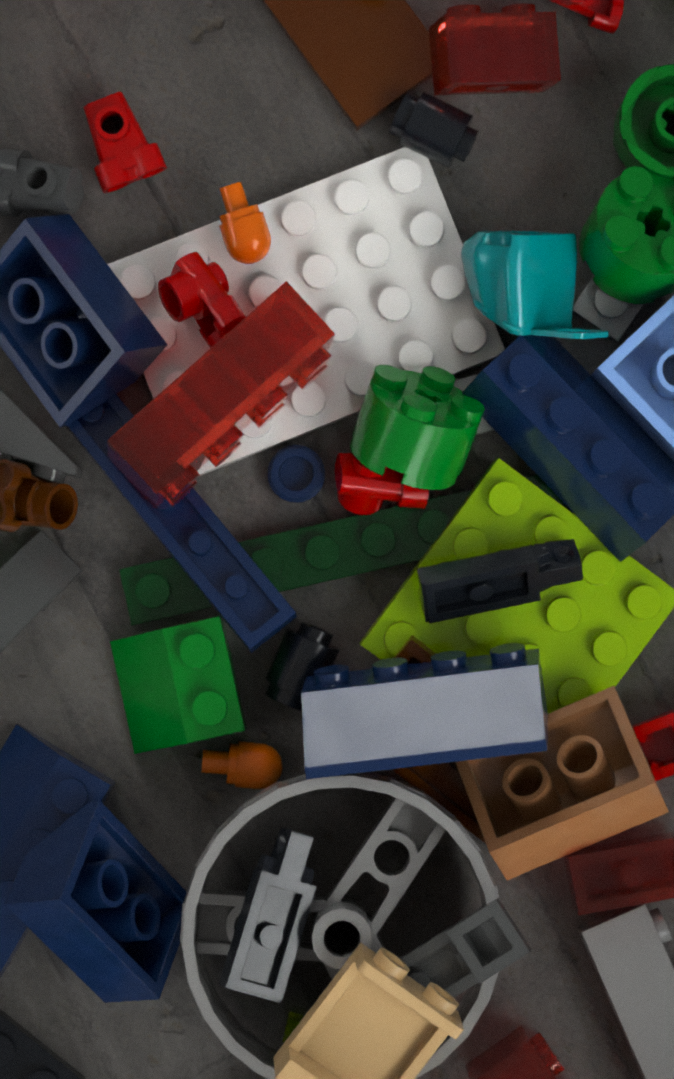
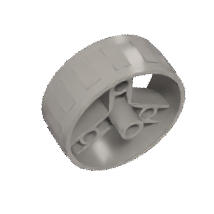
M370 772L306 779V774L281 782L277 781L247 799L216 830L195 864L182 904L180 933L187 983L202 1017L229 1052L258 1075L267 1079H275L273 1057L278 1050L267 1046L238 1022L219 997L205 964L204 954L228 955L237 926L236 919L241 913L247 891L205 888L213 863L225 844L251 818L283 799L316 789L357 788L392 796V800L327 896L314 895L309 911L315 912L312 925V943L300 942L295 960L323 962L332 980L360 943L375 953L380 948H385L378 932L445 831H448L468 859L478 882L482 907L499 898L497 885L479 846L455 815L450 813L423 790L393 776ZM388 840L399 841L408 849L406 863L395 871H387L380 868L374 859L377 847ZM364 872H369L377 881L388 885L372 916L369 915V911L363 901L355 895L347 893ZM337 921H346L353 924L357 930L347 938H337L331 935L327 928ZM498 973L479 984L478 982L467 989L456 1009L459 1012L464 1030L457 1039L448 1035L415 1079L440 1065L470 1035L491 999Z

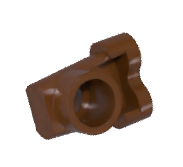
M6 459L0 460V530L15 532L21 525L62 530L71 525L77 514L78 498L75 490L70 485L46 481L33 476L26 464Z

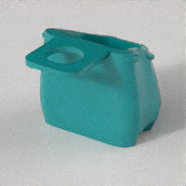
M510 230L478 231L464 242L461 250V259L473 304L484 316L508 333L520 336L535 335L568 339L609 337V331L572 328L577 274V241L575 233Z

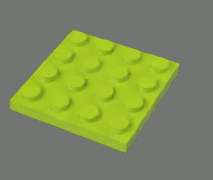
M495 458L452 516L445 529L418 562L359 644L380 660L396 656L412 635L436 654L458 650L466 652V657L489 655L491 648L510 643L524 644L526 650L539 648L547 712L549 714L607 688L617 686L673 610L674 588L631 556L626 557L620 562L575 514L500 458ZM574 539L582 562L583 580L552 586L540 592L541 601L431 624L425 621L421 606L417 568L495 553L500 550H509L528 545L534 546V544H544L549 541Z

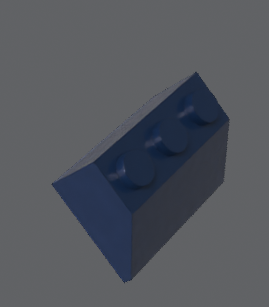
M70 214L25 218L0 249V347L59 427L68 426L136 382L168 345Z
M100 800L88 802L25 854L5 905L104 1003L160 999L180 944L182 904L187 892Z

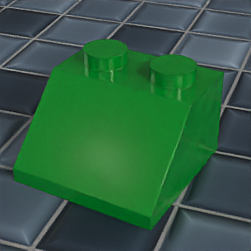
M221 616L110 641L134 754L188 744L247 729L224 621Z

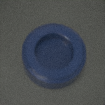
M291 445L284 447L273 456L269 463L268 481L271 489L279 498L286 502H307L314 498L323 487L325 480L323 462L315 451L306 446Z

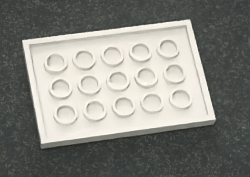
M406 147L259 204V210L264 213L270 232L271 246L268 254L257 263H239L229 255L219 228L221 222L218 220L107 264L168 344L143 374L187 481L359 413L375 367L378 365H389L400 370L419 373L426 366H434L444 369L452 375H456L494 360L505 350L495 323L484 316L473 304L461 259L463 244L430 161L427 157ZM192 252H198L206 264L215 262L222 268L229 284V292L227 294L234 297L247 317L246 321L237 329L238 339L229 347L219 352L211 351L198 331L200 327L193 316L182 322L174 321L166 312L159 296L158 282L171 275L177 260Z

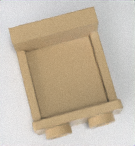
M360 943L274 1055L275 1079H415L446 1037L449 1035L457 1039L464 1030L459 1012L456 1010L459 1003L437 984L430 982L425 988L407 975L410 971L409 967L389 950L380 948L375 953Z

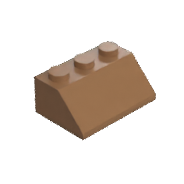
M615 686L549 713L547 751L455 762L489 853L506 880H510L669 812Z

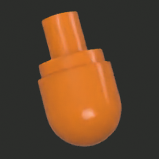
M242 182L220 188L219 190L227 213L219 216L221 222L219 228L227 252L239 263L253 264L259 262L268 254L271 246V236L264 213L260 212L258 204L249 206Z
M239 741V744L230 743L229 752L203 750L201 773L227 775L226 784H235L237 788L266 789L276 783L282 774L283 762L277 750L267 744Z

